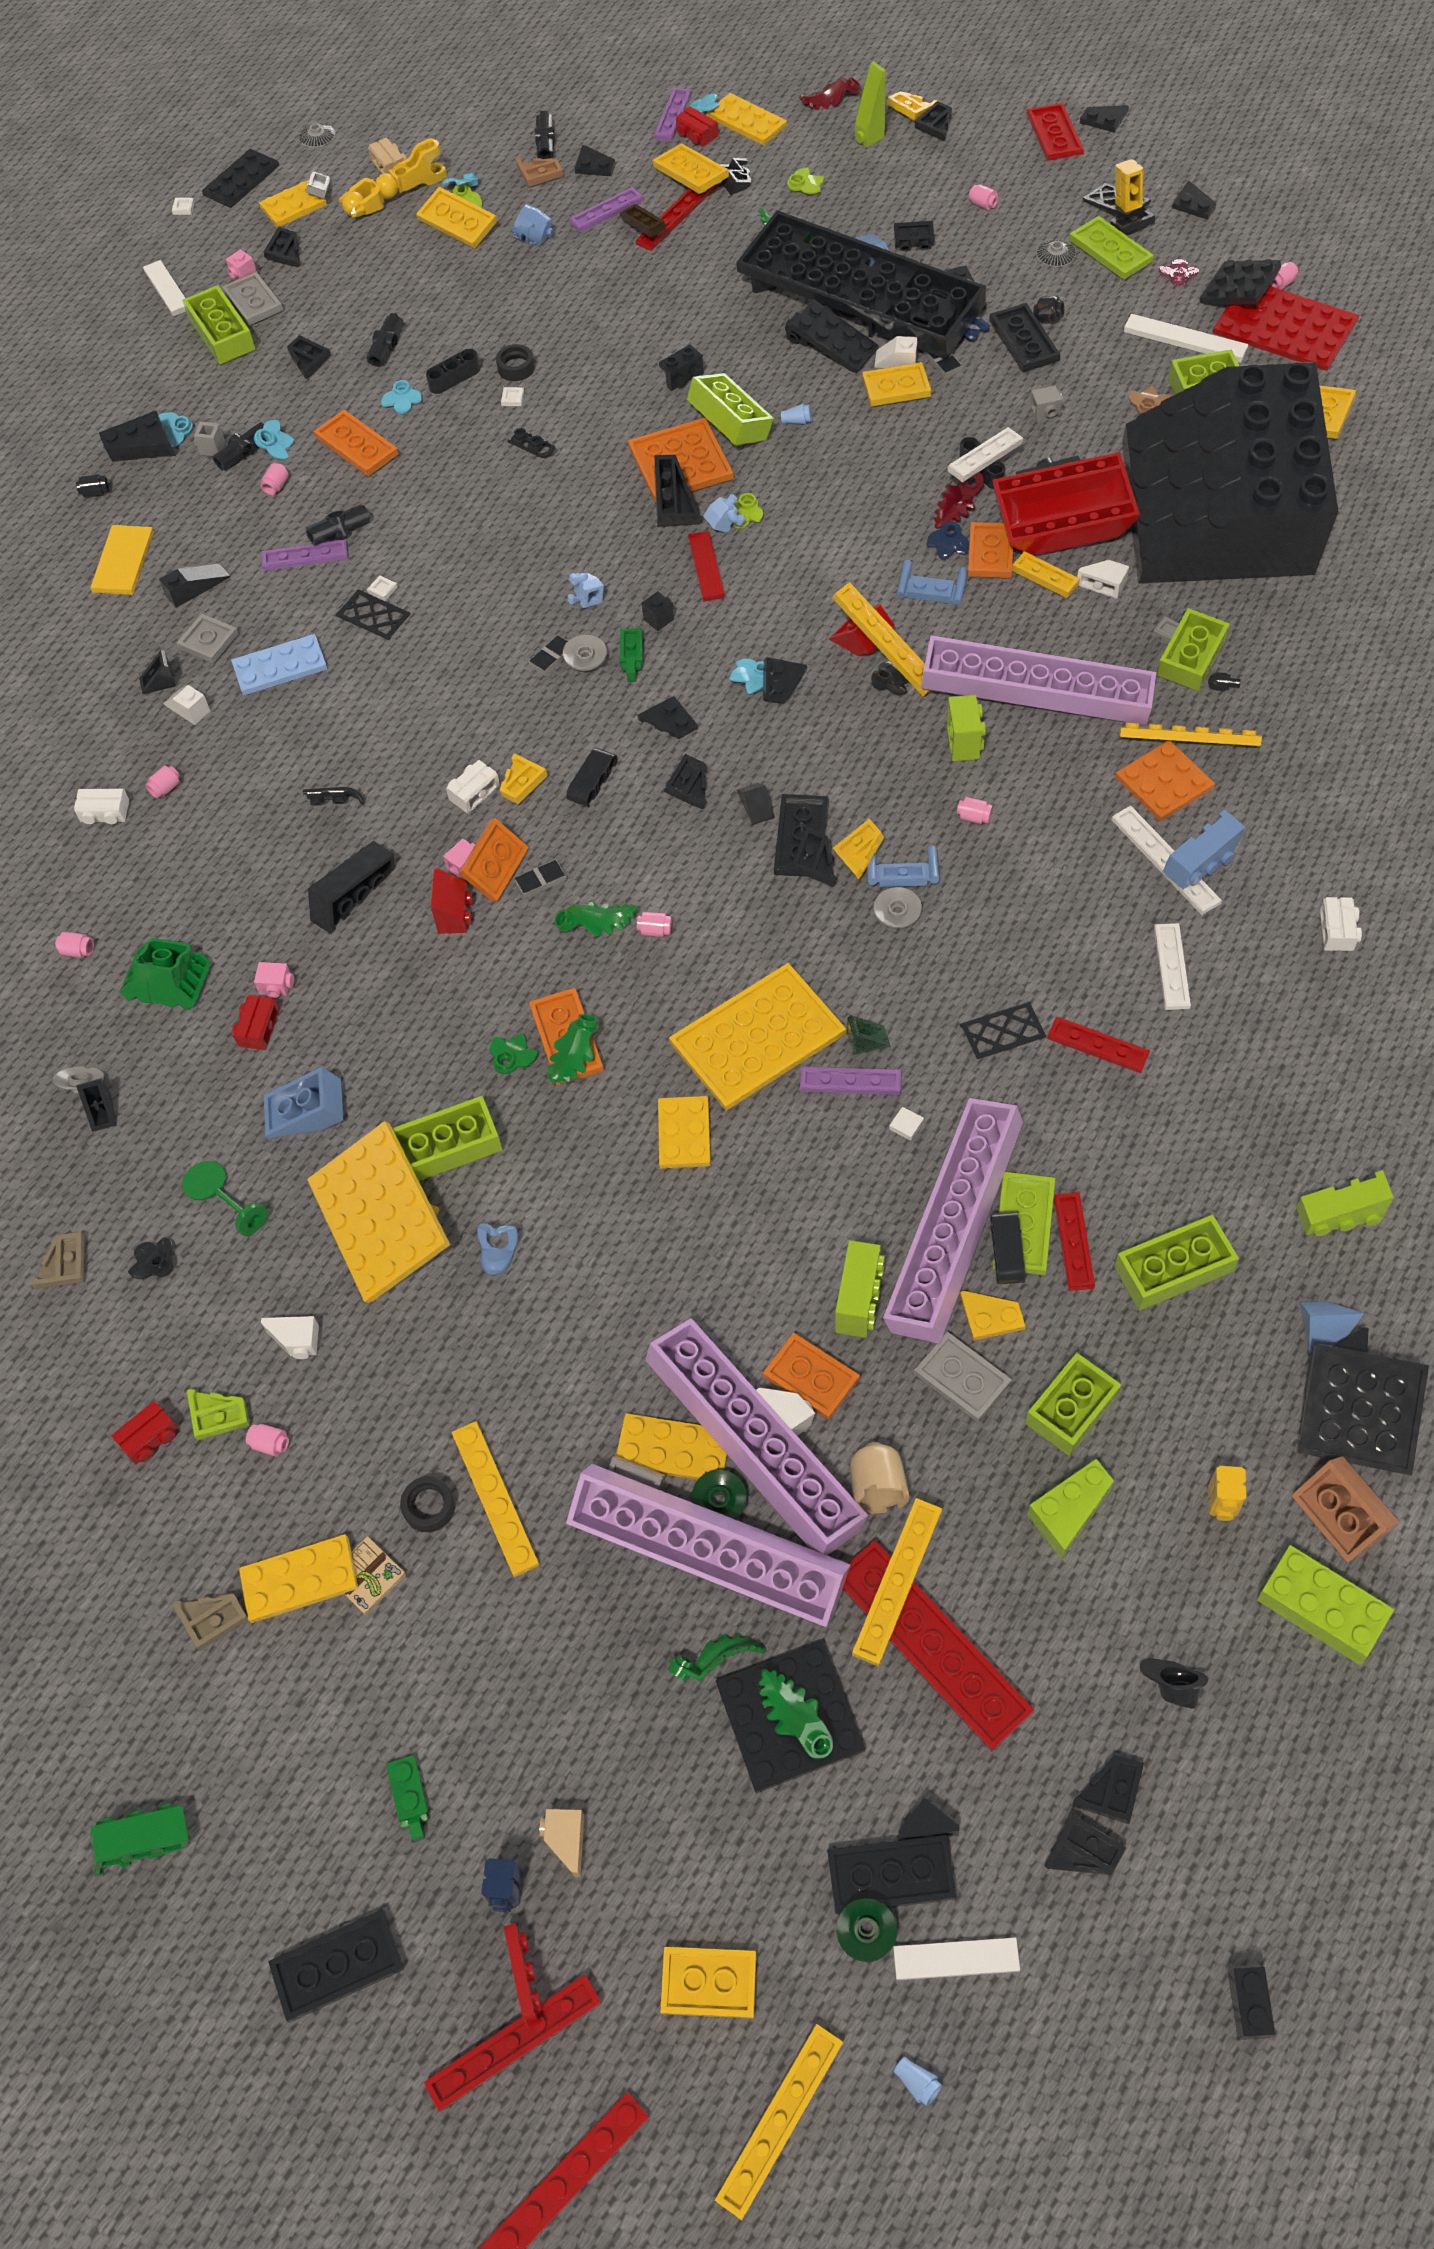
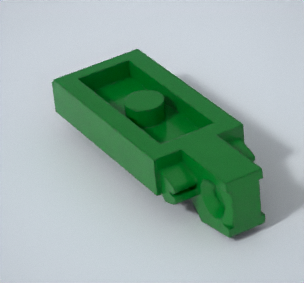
M642 628L620 629L621 671H626L627 682H636V670H641V666H643Z
M415 1755L387 1763L386 1767L395 1807L402 1828H409L411 1839L414 1842L426 1839L422 1823L429 1821V1812Z

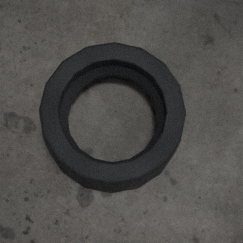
M508 345L503 347L496 355L498 374L507 381H522L530 377L535 370L533 352L525 345ZM519 358L526 360L520 366L511 367L505 365L511 359Z
M422 1477L406 1486L401 1495L400 1507L405 1520L413 1529L431 1533L442 1529L449 1523L454 1514L455 1502L450 1489L442 1480L435 1477ZM428 1489L435 1490L443 1497L444 1504L441 1512L427 1520L416 1517L412 1511V1501L415 1496Z

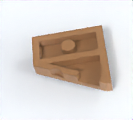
M522 158L516 159V165L528 187L563 177V170L557 159L533 158V162H522Z

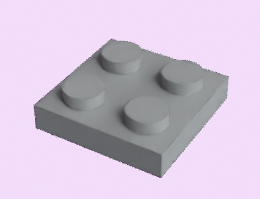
M201 613L176 644L178 649L214 664L239 633L237 628Z

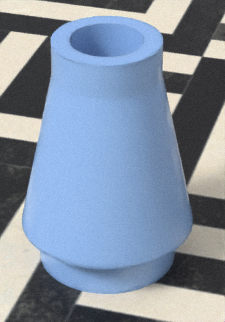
M803 403L781 411L782 424L807 425V422H812L810 405Z
M906 2057L902 2058L894 2069V2073L901 2079L918 2103L922 2102L926 2106L930 2105L942 2088V2084L937 2081L938 2077L916 2065Z

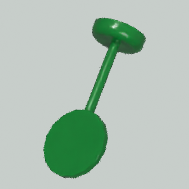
M204 1161L189 1168L182 1180V1189L187 1197L193 1200H205L218 1195L239 1213L236 1217L235 1226L236 1230L243 1236H252L266 1223L268 1211L262 1204L251 1203L242 1208L221 1191L226 1182V1172L220 1164L214 1161Z

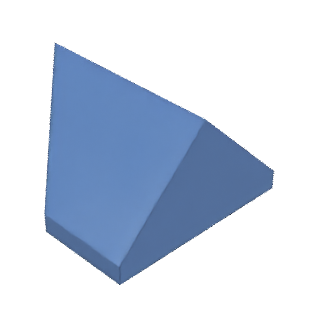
M1328 1301L1301 1302L1300 1308L1308 1352H1314L1316 1343L1333 1347L1337 1346L1347 1338L1364 1313Z

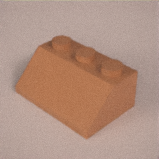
M1343 1456L1330 1460L1291 1495L1347 1563L1380 1541L1400 1524L1397 1518Z

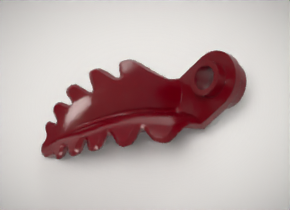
M841 76L835 82L827 84L823 91L816 92L815 95H800L799 99L805 105L808 104L809 108L815 107V110H819L820 106H822L824 109H828L830 104L836 107L840 103L845 91L850 95H858L861 85L852 77H849L847 80Z
M980 472L972 476L977 481L975 485L969 483L970 478L964 482L959 481L956 486L945 485L949 493L942 492L941 496L945 502L938 501L937 503L941 509L935 510V513L938 515V517H934L936 529L941 528L946 522H954L953 518L960 521L959 513L968 516L967 507L972 510L976 508L973 498L984 483L983 475Z

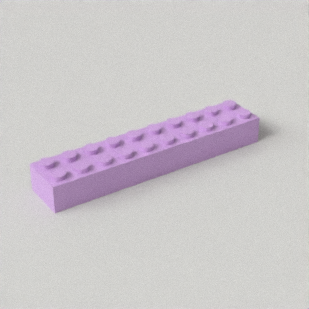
M930 636L921 688L965 696L976 695L977 698L1147 725L1152 709L1156 672Z
M969 1098L883 1317L891 1333L941 1343L1023 1125L1017 1105Z
M692 1318L649 1344L645 1361L810 1549L824 1555H829L861 1532L868 1514Z
M594 1464L588 1466L580 1474L566 1521L568 1525L824 1627H827L834 1617L850 1568V1564Z

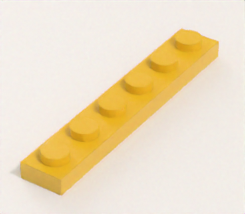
M850 582L837 591L832 599L923 697L931 690L921 688L925 663Z
M1126 722L1125 726H1120L1119 729L1120 737L1254 746H1261L1262 736L1256 735V730H1242V734L1233 733V729L1219 728L1218 732H1209V727H1195V731L1186 730V726L1172 725V729H1162V724H1149V727L1145 728L1139 727L1140 723Z
M477 1421L451 1432L513 1576H519L540 1566Z
M915 1499L855 1644L852 1656L875 1666H880L942 1513V1508L920 1499Z
M816 2024L714 2200L740 2220H743L843 2045L840 2039Z

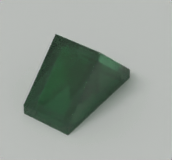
M852 1015L847 1017V1036L853 1055L890 1047L883 1025Z

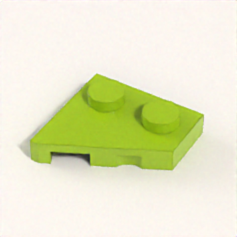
M193 1389L187 1390L193 1432L196 1440L250 1426L246 1402L243 1398L235 1396L224 1397L217 1393H198Z

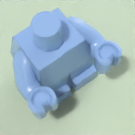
M730 494L728 499L719 497L708 507L703 515L713 529L722 532L730 531L732 523L741 526L746 520L741 514L737 516L738 510L734 506L737 497L733 494Z
M571 573L569 575V581L575 585L574 591L576 593V596L573 594L567 596V601L570 604L581 601L580 605L586 608L602 602L604 585L597 577L589 573Z

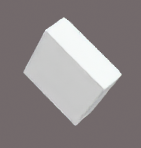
M175 198L172 208L173 215H191L195 203L194 198Z
M504 387L501 405L522 406L524 388Z
M379 576L370 585L367 592L386 601L398 586L397 583Z
M902 1107L889 1125V1129L912 1140L923 1124L924 1118Z

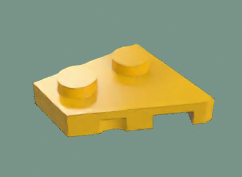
M900 91L888 97L887 105L894 108L895 111L908 116L909 119L916 120L937 100L927 103L922 101L923 97Z
M513 754L511 758L513 763L511 769L506 771V778L501 784L500 793L502 797L519 804L548 774L545 768L517 754Z
M868 819L834 846L833 850L859 879L884 839V835Z
M967 1291L960 1292L973 1341L1025 1330L1026 1326L1018 1302Z

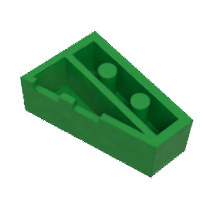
M165 1804L158 1807L157 1811L145 1814L144 1811H135L127 1814L124 1819L114 1821V1818H105L97 1821L96 1825L91 1826L90 1846L95 1877L103 1875V1868L121 1864V1868L131 1866L130 1861L146 1857L152 1859L187 1848L188 1836L182 1805L175 1807L174 1804Z

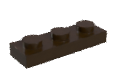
M637 204L630 206L620 213L622 221L649 237L658 235L661 230L666 228L664 220Z

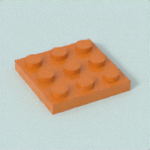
M1170 740L1125 766L1115 774V778L1160 822L1215 787V783Z

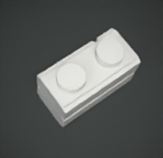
M480 760L473 765H468L460 777L449 782L446 788L449 800L469 814L500 786L498 774Z
M78 789L74 810L80 822L85 824H93L95 822L116 824L117 822H125L129 798L124 789Z
M1326 897L1323 899L1320 908L1324 950L1354 951L1357 942L1361 941L1362 936L1361 928H1357L1356 922L1359 920V908L1354 907V900L1352 898L1338 899L1337 897Z

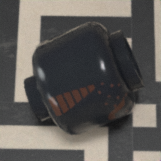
M1058 296L1040 297L1037 304L1033 307L1034 315L1043 324L1058 323L1060 318L1064 316V302Z

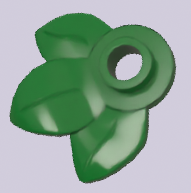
M519 1034L507 1042L500 1037H495L490 1044V1053L494 1057L493 1066L500 1074H510L516 1068L527 1067L535 1061L538 1055L537 1050L527 1049L524 1034ZM504 1061L510 1062L507 1065H501Z

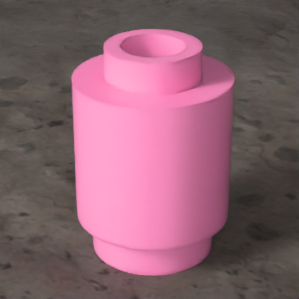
M981 184L974 185L969 192V200L972 201V204L986 210L996 207L999 200L997 191Z
M1292 262L1282 264L1281 269L1270 286L1282 290L1295 281L1298 275L1297 266Z
M276 463L269 466L261 479L260 485L265 493L275 495L276 492L281 490L289 477L286 468Z
M164 765L148 779L145 787L155 798L164 797L180 783L178 779L180 775L172 766L167 767Z
M965 797L964 801H959L957 814L960 815V820L977 824L989 823L993 805L988 804L987 801Z
M643 912L642 916H638L637 930L641 931L642 936L664 937V935L671 934L672 916H666V913Z
M62 932L57 937L55 946L60 955L85 958V956L92 955L94 941L85 934Z
M254 1424L248 1430L246 1444L251 1446L253 1450L278 1457L286 1451L289 1438L284 1430L265 1424Z

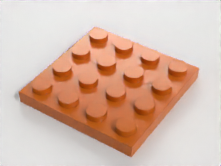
M706 418L628 440L630 452L655 503L654 455L676 454L685 476V481L691 492L734 479L733 471Z

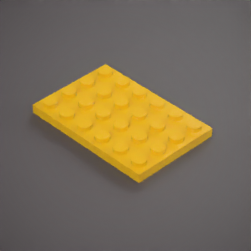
M787 963L670 1036L669 1043L725 1111H727L846 1035V1028L792 966Z
M385 1121L307 1179L364 1302L370 1303L450 1246L391 1125Z

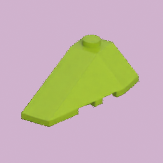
M874 61L870 63L857 106L855 121V139L866 147L880 141L885 135L886 70Z

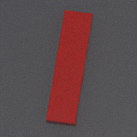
M709 531L688 534L703 602L725 598Z
M1057 1016L1047 1035L1048 1040L1138 1073L1142 1072L1150 1054L1148 1049Z
M1080 1192L1054 1194L1053 1200L1068 1291L1095 1289Z

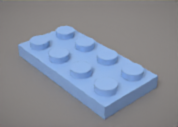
M315 634L231 660L243 695L327 670Z

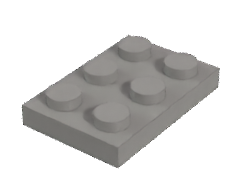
M257 272L222 286L223 293L248 326L283 311L282 304Z
M948 1331L942 1337L941 1343H937L914 1369V1375L976 1422L983 1418L1012 1382V1379Z

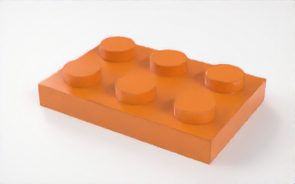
M971 522L968 577L1011 578L1013 547L1009 544L1004 523Z
M493 818L488 822L458 873L490 901H498L529 847L500 821Z
M794 1332L763 1372L765 1379L785 1392L798 1393L803 1400L811 1404L813 1411L827 1420L831 1419L860 1380L859 1374Z

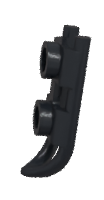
M517 428L511 439L507 440L508 443L541 458L549 457L556 450L555 445L548 443L541 436H533L524 428ZM524 441L529 443L527 447L522 445ZM544 445L550 448L545 453H539V450Z
M351 787L303 789V795H307V799L310 800V805L312 806L324 805L325 800H333V804H346L348 797H354L359 800L361 805H364V798L361 793Z

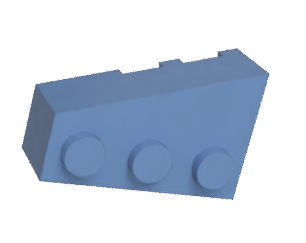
M1226 810L1219 813L1217 822L1212 826L1207 823L1202 828L1204 833L1197 839L1189 838L1170 854L1162 872L1182 889L1191 884L1196 885L1202 877L1207 874H1213L1222 864L1227 865L1234 858L1235 854L1233 852L1245 826Z

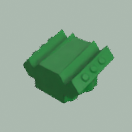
M151 938L150 941H147L137 949L119 993L130 1001L137 997L142 1003H156L172 1008L179 1004L183 1009L189 1010L196 1003L211 962L202 953L192 952L191 944Z

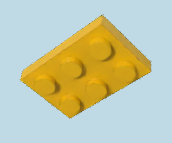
M309 180L259 202L260 208L277 228L327 205L325 198L306 193Z
M922 362L862 372V380L871 407L931 397V388Z
M708 1096L658 1098L660 1168L710 1166Z
M664 1947L660 2013L665 2015L754 2019L756 1951Z

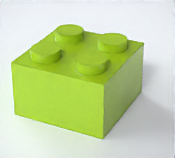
M976 695L948 697L946 726L952 761L980 759V751L984 750L985 722L980 721V718H982V705L977 704Z

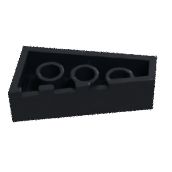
M372 841L334 870L329 871L319 881L313 883L308 888L310 921L332 934L336 930L334 925L340 919L344 921L350 915L349 911L356 902L361 904L367 898L369 889L375 890L395 869L394 853L377 842Z

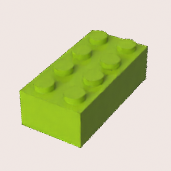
M219 285L182 300L188 319L219 365L256 350L250 330Z
M725 373L693 377L687 400L708 421L717 427L718 431L723 433L732 444L741 445L767 440L774 418Z
M483 1096L392 1128L418 1181L503 1151Z
M1212 1214L1118 1253L1114 1267L1138 1310L1141 1311L1234 1272L1239 1257Z
M1289 1545L1257 1598V1601L1358 1665H1361L1368 1657L1395 1610Z

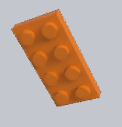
M342 410L313 431L316 439L366 476H370L399 455L397 447L346 410Z
M576 988L529 1002L549 1065L555 1063L550 1061L551 1055L559 1052L554 1048L555 1041L567 1033L571 1022L578 1019L580 1014H584ZM592 1035L590 1037V1044L594 1058L590 1062L583 1061L586 1071L584 1073L575 1071L578 1076L576 1080L604 1072Z

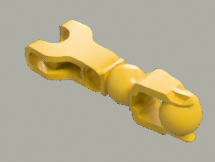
M430 138L418 143L413 148L410 157L395 165L392 170H388L389 174L379 175L375 182L373 179L363 178L352 186L348 192L339 198V203L342 204L344 212L352 216V218L360 217L364 214L368 215L383 209L384 199L393 198L397 191L401 194L402 191H408L419 184L432 185L447 177L446 168L441 163H432L433 159L440 154L438 141Z

